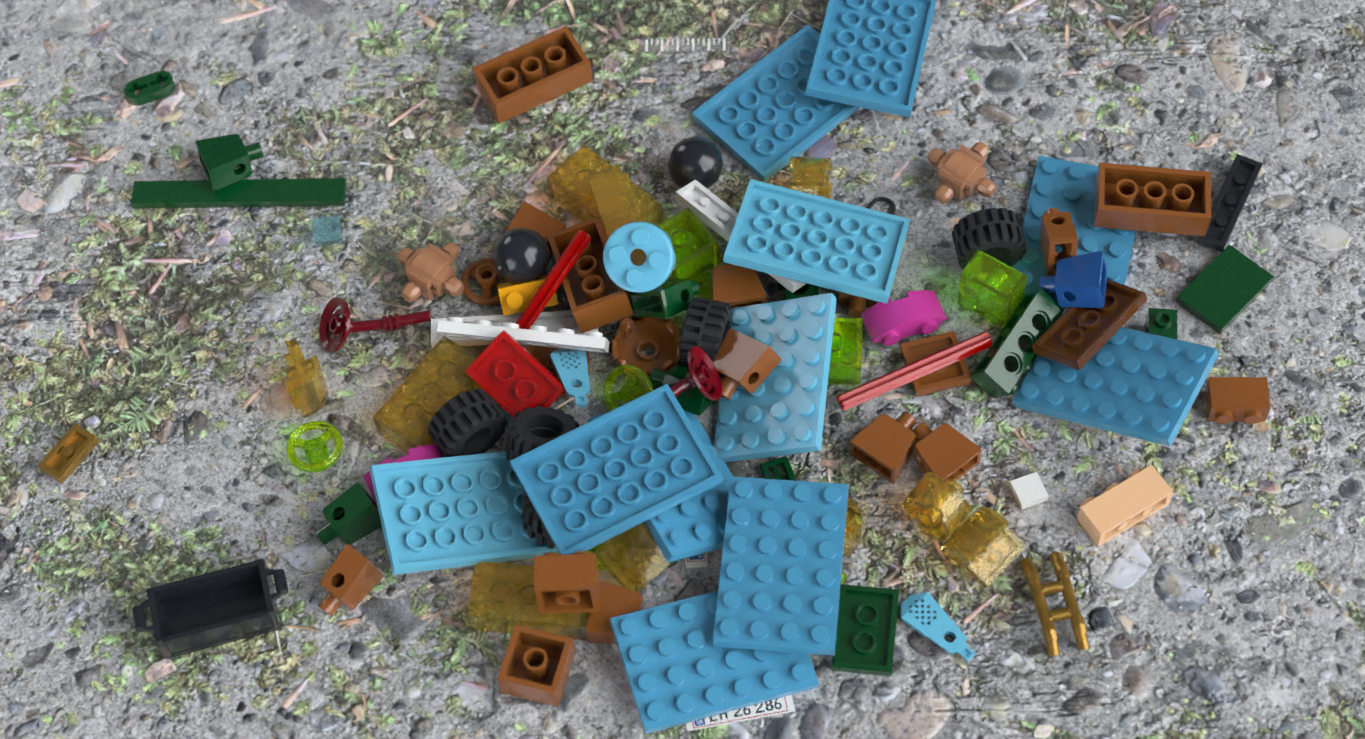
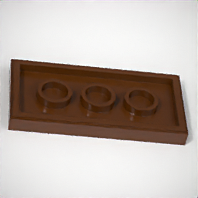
M1107 279L1104 308L1069 307L1032 345L1033 352L1080 371L1147 301L1146 293Z

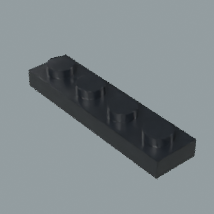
M1239 154L1236 155L1212 206L1211 221L1205 236H1198L1197 243L1220 252L1225 249L1263 163Z

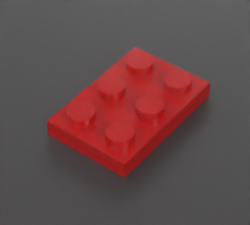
M505 329L465 371L512 417L515 416L516 412L523 411L524 408H534L535 406L550 407L565 391L563 384Z

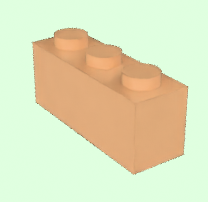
M1153 465L1143 470L1138 468L1120 484L1118 482L1112 483L1104 490L1103 494L1096 498L1091 496L1084 500L1080 505L1077 521L1099 547L1170 503L1173 490Z

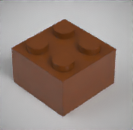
M577 551L573 554L559 555L558 553L548 552L542 556H534V591L540 614L600 612V577L595 553L590 554L586 551Z
M515 624L497 678L501 693L559 707L576 654L573 638Z

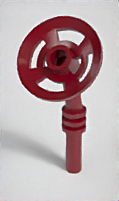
M334 297L327 303L322 313L319 331L320 341L327 352L334 353L342 348L350 333L377 330L389 332V329L395 331V328L401 330L402 326L431 321L432 314L430 310L400 316L396 313L394 317L391 314L388 315V318L385 315L382 316V319L352 322L349 306L345 299ZM329 330L333 334V338L331 340L329 336Z
M697 346L690 348L687 354L689 372L686 377L670 387L674 396L677 397L690 387H697L708 399L712 401L720 399L722 396V384L714 363L701 348Z

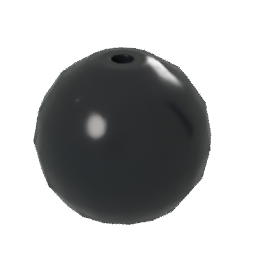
M692 136L684 138L674 145L667 167L671 179L680 188L696 180L709 189L719 179L723 160L721 152L713 142L703 137Z
M518 227L508 230L497 240L493 250L495 268L510 283H524L539 279L546 272L550 261V250L545 239L538 232L529 228Z

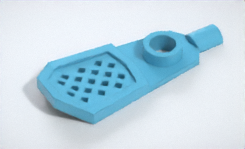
M557 349L550 353L551 363L558 377H560L567 395L575 397L579 408L586 407L588 405L586 395L590 393L586 351Z
M929 592L911 594L901 603V620L917 632L932 640L949 654L958 652L968 662L975 656L976 653L966 644L967 637ZM952 635L955 641L947 642L944 636Z

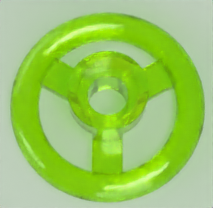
M632 365L616 367L608 374L604 383V398L610 411L619 408L615 403L616 401L623 399L624 401L631 402L653 391L648 376L641 369ZM627 373L625 385L619 392L612 393L615 379L619 375Z
M307 422L297 427L289 436L286 445L287 457L292 465L301 471L320 472L337 462L343 450V439L340 432L327 422ZM319 429L325 431L318 438L310 440L299 438L310 430ZM333 438L334 450L329 456L326 443ZM295 447L304 449L306 458L311 464L302 462L296 456Z

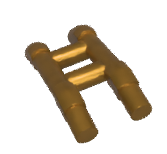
M1053 552L1049 556L1057 581L1041 584L1039 573L1032 559L1029 557L1022 559L1021 566L1032 593L1048 656L1060 654L1054 622L1070 619L1077 649H1088L1089 643L1085 622L1078 606L1068 567L1065 561H1063L1061 554ZM1062 592L1066 608L1049 611L1045 595Z

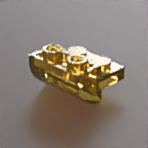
M296 338L285 342L289 353L284 356L289 367L285 369L288 380L284 381V384L295 410L301 409L304 417L307 418L317 413L324 406L328 397V387L317 356L306 360Z
M982 506L977 508L942 544L940 549L959 569L964 567L985 589L993 583L1027 546L1007 527L1009 522L1002 515L988 507Z

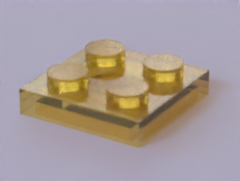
M644 522L609 539L595 552L596 558L623 588L638 593L672 563L667 562Z

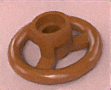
M483 258L471 263L461 277L464 285V295L471 302L478 305L490 306L500 303L499 294L491 297L492 288L495 287L497 282L504 280L497 272L493 258ZM470 277L476 280L483 288L482 297L471 291L469 287Z

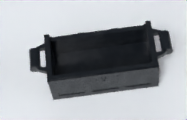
M264 559L148 588V599L132 608L135 631L154 633L158 647L164 657L169 659L282 629L277 599L289 592L284 569H268ZM271 575H273L277 593H275L273 579ZM146 607L150 608L152 626L148 627L144 611Z

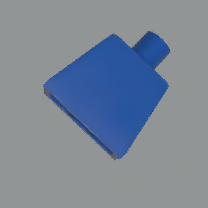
M1103 251L1060 259L1057 261L1055 275L1040 277V288L1046 293L1056 292L1058 303L1061 307L1104 308L1108 271Z

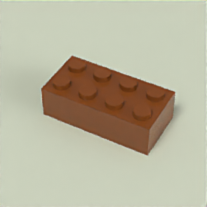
M567 26L472 68L476 87L498 123H502L593 81L590 61Z
M1099 163L1094 180L1093 227L1205 236L1211 221V172Z
M599 217L547 235L556 263L579 230H583L591 236L590 242L562 281L581 334L634 315L626 290L617 286L609 278L605 270L603 251L608 239Z

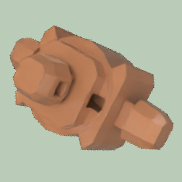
M977 142L970 149L961 144L959 150L952 148L947 154L939 148H933L929 152L928 161L937 168V177L941 179L939 187L935 191L936 201L945 204L953 196L962 201L965 195L972 197L976 192L984 197H991L995 193L996 185L986 178L987 168L983 167L989 148L985 143Z
M450 242L441 249L431 243L427 249L422 247L416 252L409 248H402L398 252L397 257L399 262L405 266L406 275L409 278V282L402 289V298L412 302L422 295L431 301L434 295L440 297L445 292L452 296H459L464 291V285L462 281L456 278L455 267L452 266V262L459 255V247Z

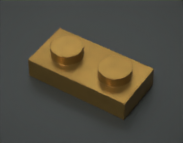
M75 423L38 464V467L42 472L63 484L99 443V440L95 435Z

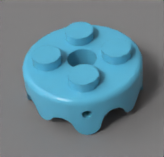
M631 222L617 228L610 235L603 251V263L609 278L617 286L633 293H643L654 290L666 282L675 267L676 255L670 237L661 228L649 222ZM635 249H641L646 254V261L640 266L635 265L631 261V254Z

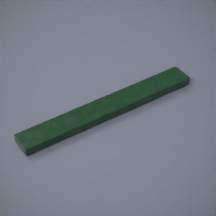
M346 178L246 179L213 191L209 180L134 181L131 205L133 209L345 206L347 181Z

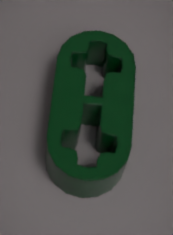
M157 71L128 82L124 91L130 104L141 106L172 94L175 90V83L169 72ZM165 82V85L160 86L159 83ZM140 90V94L135 95V91Z

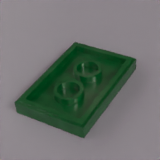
M1229 244L1177 296L1176 302L1221 334L1273 281L1274 276Z
M841 584L835 656L833 655L832 671L892 677L899 599L898 589Z

